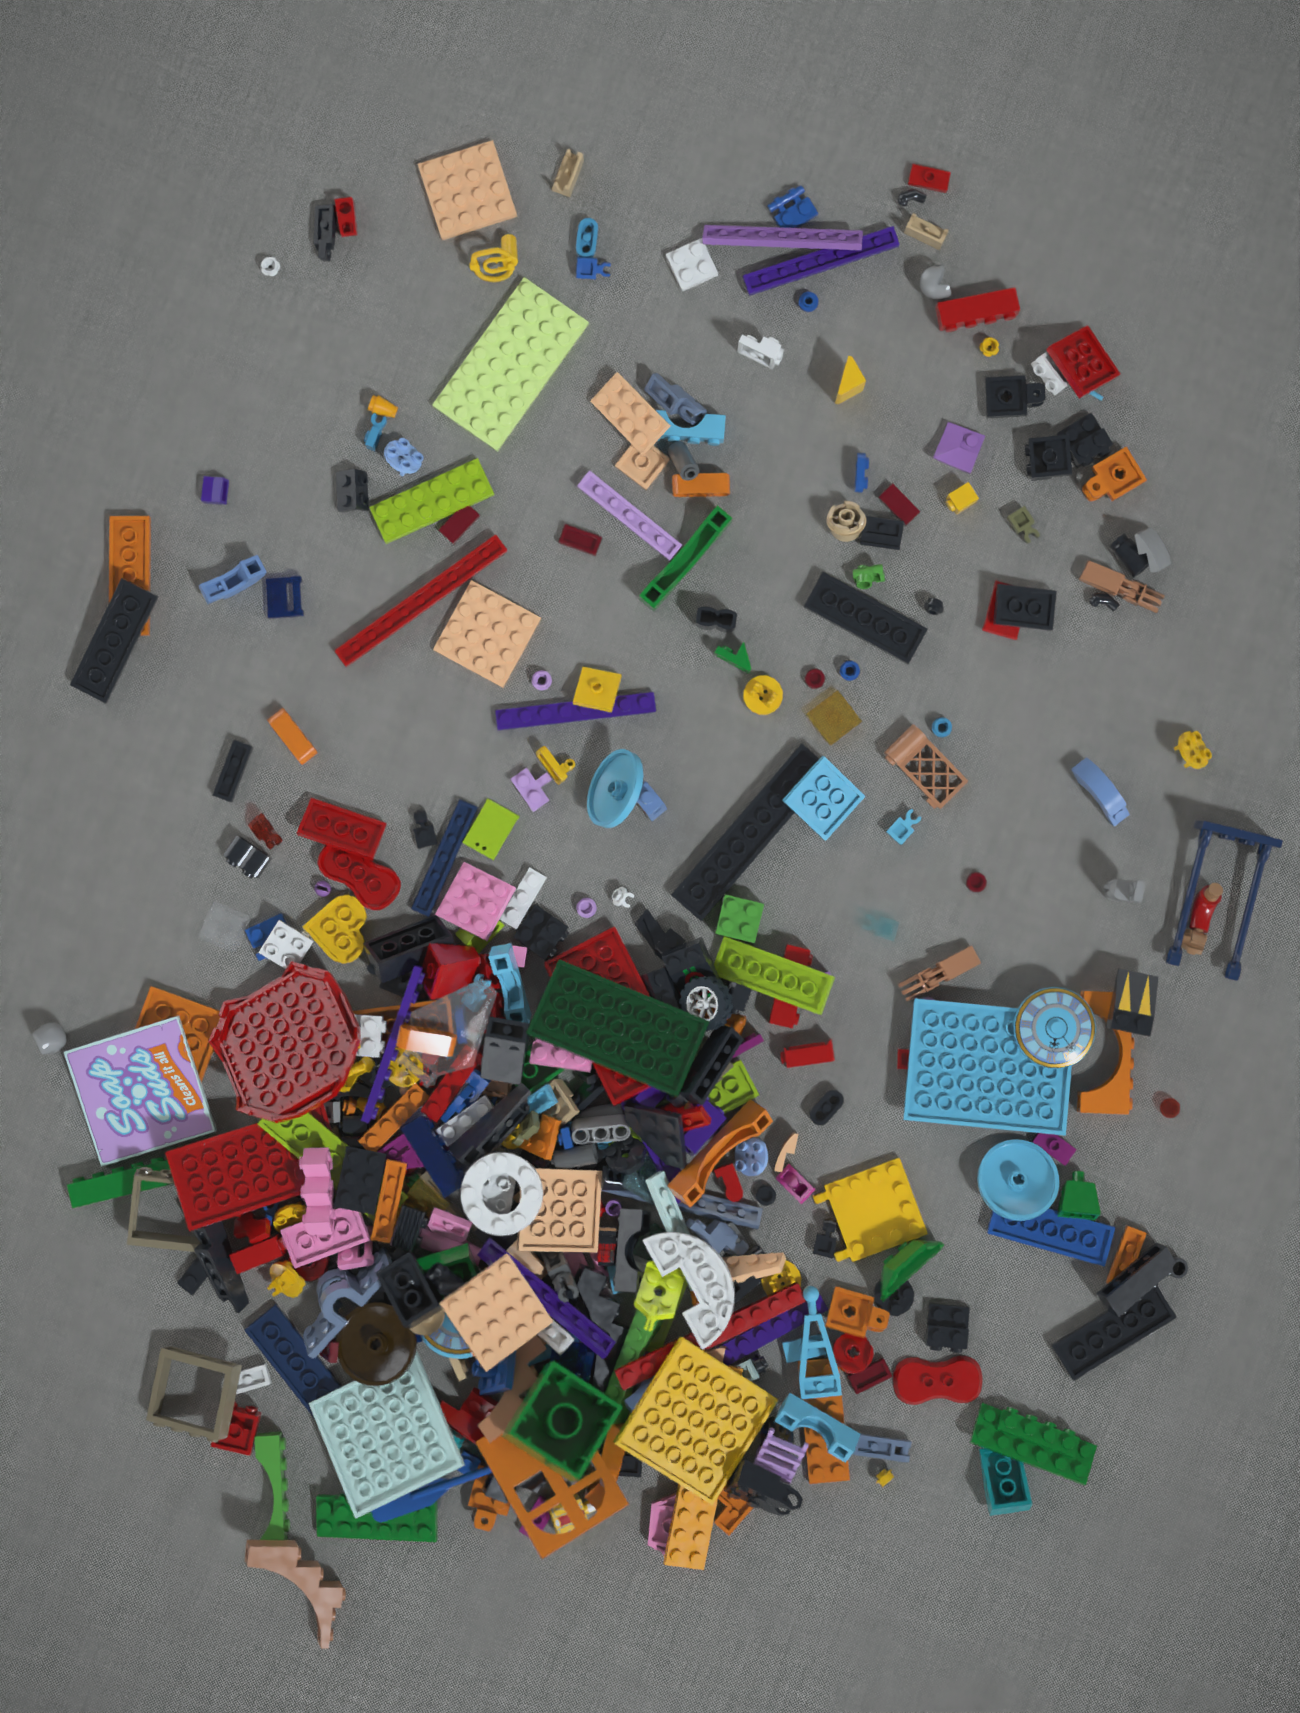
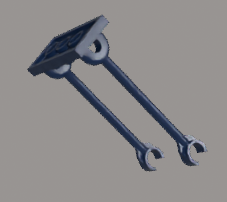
M1195 820L1194 828L1200 830L1198 849L1173 946L1168 951L1166 963L1175 966L1180 965L1182 958L1181 945L1205 851L1210 843L1212 833L1219 834L1218 838L1228 841H1235L1236 838L1240 844L1254 846L1255 843L1259 844L1256 855L1257 863L1232 961H1229L1225 971V978L1238 981L1241 973L1240 959L1264 865L1269 858L1271 848H1281L1283 840L1208 821Z

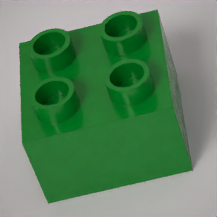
M552 1361L545 1364L501 1436L568 1481L580 1480L623 1407Z

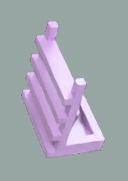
M770 1428L762 1447L759 1445L756 1450L754 1464L781 1476L780 1481L790 1484L809 1443L805 1442L801 1448L772 1436L775 1429ZM768 1443H770V1444H772V1445H774V1446H777V1447H779V1448H782V1449H784V1450H786V1451H789V1452H791V1453H794V1454L798 1455V1457H796V1456H794V1455H792V1454H789V1453H787V1452H784V1451H782V1450H780V1449H777V1448H775V1447H773V1446H770V1445H768Z

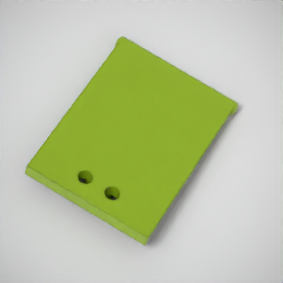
M487 798L486 803L462 843L494 861L520 816Z

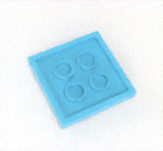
M821 756L782 801L826 841L865 798V795L826 757Z

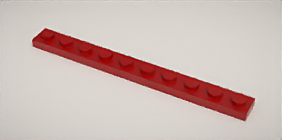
M495 534L334 650L347 668L507 553V548Z
M795 1282L733 1312L722 1334L703 1351L806 1302L799 1283ZM693 1332L683 1336V1338L702 1349ZM677 1340L615 1369L614 1372L622 1390L624 1391L656 1375Z

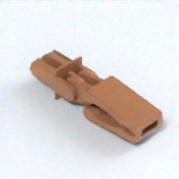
M1092 561L1086 562V566L1079 578L1080 581L1114 597L1119 595L1123 597V600L1155 613L1159 611L1155 606L1160 607L1162 601L1159 599H1164L1165 595L1146 587L1147 585L1134 580L1129 581L1125 579V575Z
M971 945L936 963L937 967L933 969L929 967L897 985L901 988L914 980L917 981V983L901 991L905 995L920 987L921 990L905 998L906 1002L939 986V982L943 980L945 982L981 964V961Z

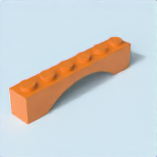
M750 1099L667 1185L673 1195L691 1208L704 1194L709 1175L719 1160L738 1144L759 1136L773 1122L767 1110Z

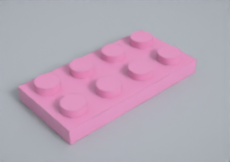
M341 1208L335 1209L333 1234L308 1235L307 1229L303 1227L302 1222L280 1230L294 1269L371 1240L361 1212Z

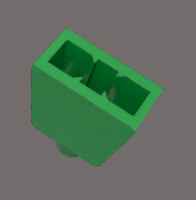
M1073 1171L1072 1180H1068L1062 1185L1057 1217L1096 1220L1101 1215L1096 1185L1093 1182H1085V1173L1083 1171Z

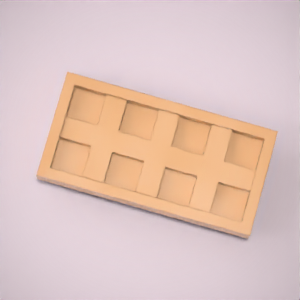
M618 372L590 401L642 455L671 426Z

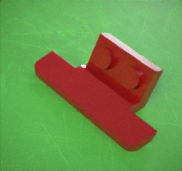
M475 1387L459 1411L443 1400L440 1403L448 1426L474 1444L485 1436L478 1427V1424L498 1404L497 1401L489 1396L479 1395L480 1390Z

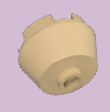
M844 501V504L831 507L826 522L832 535L837 540L849 542L855 540L864 529L866 516L857 503Z

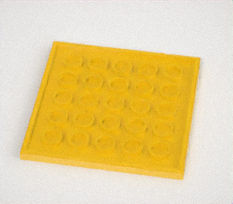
M680 1336L613 1443L713 1505L779 1399Z

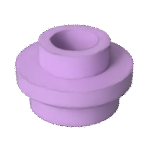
M540 670L534 673L532 684L537 690L543 691L551 686L552 678L548 672ZM540 677H544L546 679V682L544 684L538 683V679Z

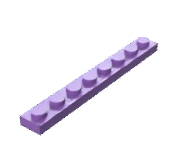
M704 225L703 244L862 250L863 231Z

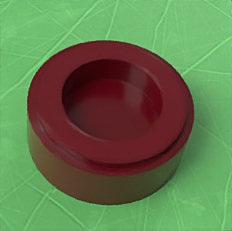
M811 669L805 675V683L811 689H818L825 682V675L819 669Z
M979 872L970 874L966 879V886L971 892H981L987 885L985 876Z

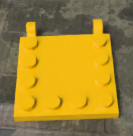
M899 1157L825 1184L824 1192L813 1195L816 1204L829 1199L845 1242V1249L834 1252L837 1262L848 1257L854 1262L928 1234Z

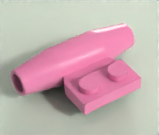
M434 1208L426 1229L421 1231L420 1236L423 1237L420 1247L430 1252L438 1253L468 1243L477 1266L481 1259L477 1256L481 1248L466 1240L472 1222Z

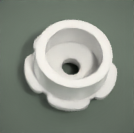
M267 257L261 262V271L266 276H275L278 270H280V263L274 257Z

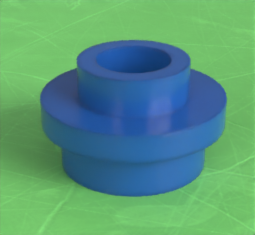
M805 292L800 296L799 306L803 311L812 312L818 307L819 300L816 294ZM809 298L812 300V303L807 304L805 300Z
M846 661L841 665L840 675L843 679L852 681L859 676L860 668L856 662ZM852 668L853 674H847L846 669Z

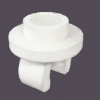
M619 887L613 892V904L629 908L630 905L625 902L627 896L634 898V894L627 892L625 887Z

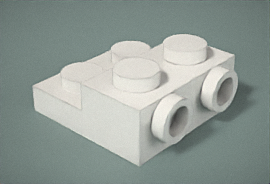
M742 335L738 342L737 352L773 370L775 364L779 366L785 349L781 348L782 345L779 344V341L772 337H763L761 343H758L755 337Z
M1047 351L1031 363L1034 373L1042 378L1046 389L1054 395H1057L1069 386V383Z
M354 1014L361 1031V1048L358 1049L356 1056L381 1057V1053L385 1052V1041H382L383 1033H386L387 1021H384V1016Z

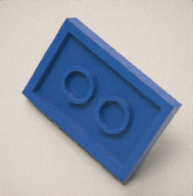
M516 1350L487 1372L482 1368L478 1360H475L472 1366V1375L481 1377L478 1382L479 1395L489 1396L512 1390Z

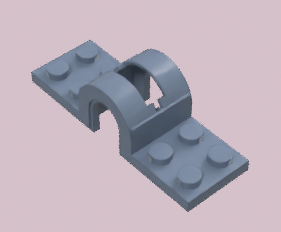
M382 1247L379 1252H375L373 1254L374 1264L362 1267L358 1271L357 1276L348 1270L332 1269L320 1277L316 1290L321 1313L318 1315L317 1320L305 1329L303 1334L309 1357L312 1359L316 1358L348 1323L347 1319L338 1314V1310L343 1305L342 1302L337 1300L338 1298L347 1297L362 1307L380 1288L381 1283L376 1273L392 1263L386 1248ZM341 1280L340 1282H336V1283H333V1284L329 1285V1284L332 1283L333 1281Z

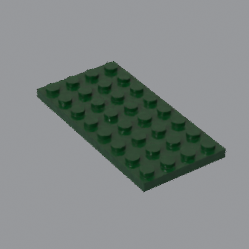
M559 959L526 1034L678 1098L707 1030L709 1021Z

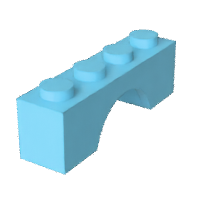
M656 410L671 425L657 441L668 439V442L674 443L686 440L690 444L708 442V445L718 446L719 443L724 442L726 415L705 414L703 420L698 425L691 428H682L671 422L666 411Z
M512 944L493 946L489 954V960L493 974L498 977L501 984L506 1019L530 1023L532 1014Z
M791 1393L782 1402L775 1418V1422L790 1431L799 1427H808L815 1430L825 1440L828 1453L845 1463L854 1453L861 1435Z

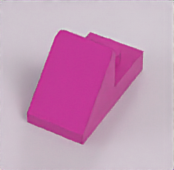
M790 1164L775 1178L800 1204L815 1191V1188Z

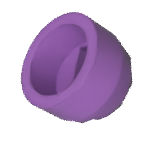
M327 881L317 882L315 885L316 894L321 897L328 896L331 892V885ZM318 886L327 887V892L318 890Z
M617 1199L609 1200L605 1207L607 1214L610 1216L619 1215L620 1209H622L621 1202ZM615 1203L618 1204L612 1210L610 1209Z

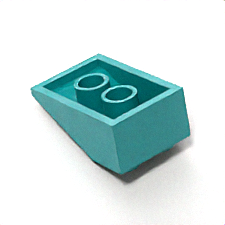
M979 1449L989 1516L1030 1510L1032 1500L1024 1463L987 1449Z

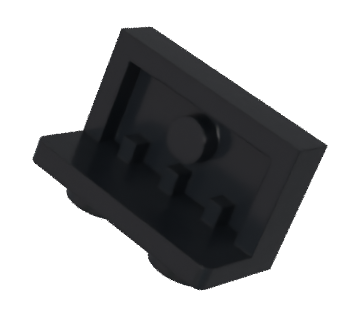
M358 469L336 472L337 511L342 513L355 510L368 511L367 472Z

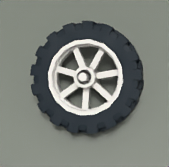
M699 977L692 979L691 982L685 985V989H682L680 993L682 996L679 999L681 1008L679 1009L709 1021L706 1031H712L721 1028L720 1026H724L727 1023L726 1020L731 1017L732 1013L730 1012L733 1009L731 1000L733 998L732 994L728 992L729 988L727 985L724 986V982L720 979L716 980L715 977ZM701 990H702L703 998L698 995V993H699ZM707 990H709L712 993V995L709 998ZM706 1011L710 1017L709 1019L704 1018Z

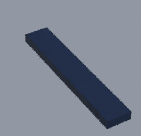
M459 799L411 907L412 910L430 917L476 814L477 806Z

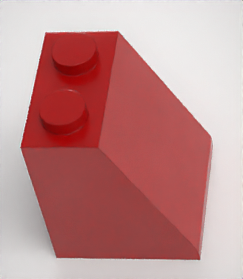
M429 943L422 965L424 967L422 972L425 973L422 985L430 999L464 993L468 985L474 983L475 972L481 962L480 955L475 947Z

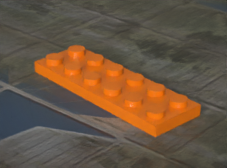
M150 516L109 517V603L121 578H125L150 591ZM150 617L140 636H150Z
M828 1358L807 1359L805 1377L833 1374ZM798 1361V1370L800 1369V1361ZM842 1395L802 1399L845 1425ZM804 1427L805 1442L809 1443L806 1450L809 1484L849 1481L848 1460L845 1463L828 1453L823 1437L815 1430Z

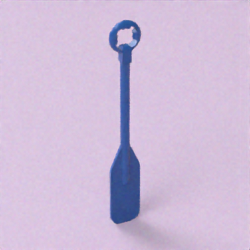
M489 1466L451 1479L438 1478L372 1510V1516L378 1522H385L431 1506L451 1487L491 1474L492 1471Z

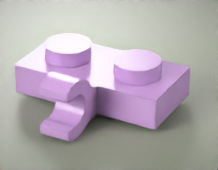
M525 768L511 778V781L533 812L550 801L541 788L552 780L548 773L535 780L528 768Z

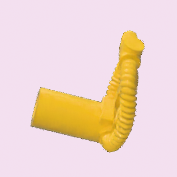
M506 234L501 238V248H488L474 252L469 263L470 270H473L481 280L488 282H500L509 278L518 264L516 237ZM494 253L502 254L501 257L487 258L483 262V269L490 274L507 272L502 274V276L484 275L480 271L477 258ZM502 261L503 267H497L495 269H490L487 267V264L491 262H495L497 264L498 262Z

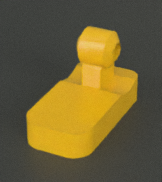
M546 746L536 751L537 758L558 785L568 778L566 773L572 771L575 767L573 759H567L559 765Z

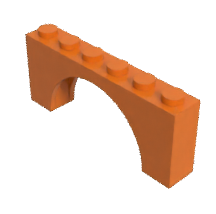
M1081 991L1080 996L1090 1006L1093 1014L1107 1022L1113 992ZM1112 1029L1119 1046L1116 1068L1112 1075L1100 1086L1087 1091H1077V1112L1129 1115V1110H1132L1133 1106L1132 1098H1130V1090L1133 1089V1078H1130V1070H1133L1134 1059L1131 1057V1049H1134L1132 1033Z

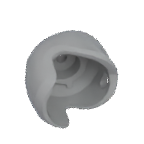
M942 264L927 268L921 275V290L929 298L943 299L951 296V289L948 285H939L944 275V266Z
M55 1022L44 1024L32 1033L42 1054H53L62 1049L67 1042L63 1028Z

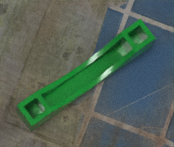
M717 505L679 553L641 592L639 600L655 612L730 526L733 518Z

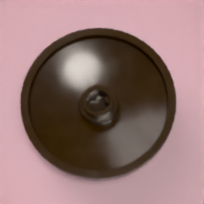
M381 1302L367 1303L362 1307L355 1308L345 1317L348 1323L338 1332L336 1341L339 1342L338 1360L344 1371L352 1379L368 1386H381L398 1380L408 1371L416 1354V1333L409 1328H404L391 1304Z

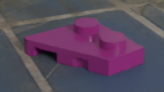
M405 1132L377 1151L387 1154L383 1173L385 1172L387 1159L407 1162L406 1170L427 1165Z

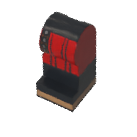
M599 1226L598 1266H615V1256L618 1247L616 1238L619 1234L617 1227Z

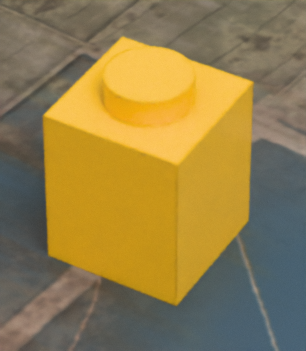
M967 482L948 494L946 505L951 512L954 511L957 515L975 504L979 497L970 483Z

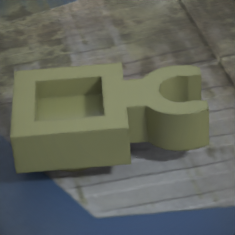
M1025 506L1007 517L1017 534L1024 533L1023 538L1027 544L1031 542L1028 537L1029 534H1034L1036 539L1040 537L1038 530L1031 527L1035 521Z
M531 1111L520 1122V1127L512 1131L511 1135L515 1137L512 1140L513 1144L520 1146L524 1139L528 1140L533 1134L538 1132L540 1128L538 1113Z

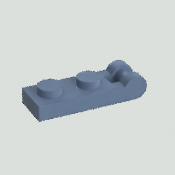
M861 1434L853 1455L909 1462L910 1455H908V1451L911 1448L912 1441ZM896 1446L901 1447L900 1453H895Z

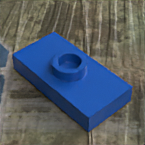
M474 1069L454 1099L469 1085L473 1091L464 1101L466 1106L463 1109L465 1110L477 1101L491 1080L481 1078V1073Z
M469 1085L460 1092L442 1114L440 1119L444 1123L455 1112L459 1114L466 1106L464 1101L473 1091Z

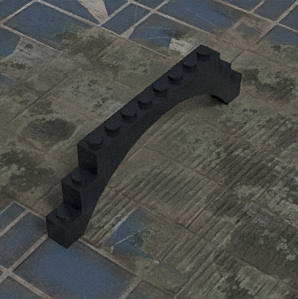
M580 1263L574 1280L579 1296L585 1306L588 1319L616 1341L604 1359L593 1350L591 1354L590 1370L586 1383L605 1394L630 1327L613 1320L617 1318L620 1312V1304L616 1299L600 1293L606 1286V1276L601 1271ZM541 1470L518 1486L538 1493L540 1487L544 1486L546 1477ZM493 1473L488 1474L482 1487L485 1496L507 1504L508 1499Z

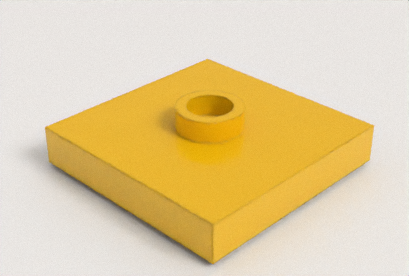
M582 667L573 705L612 712L622 675Z

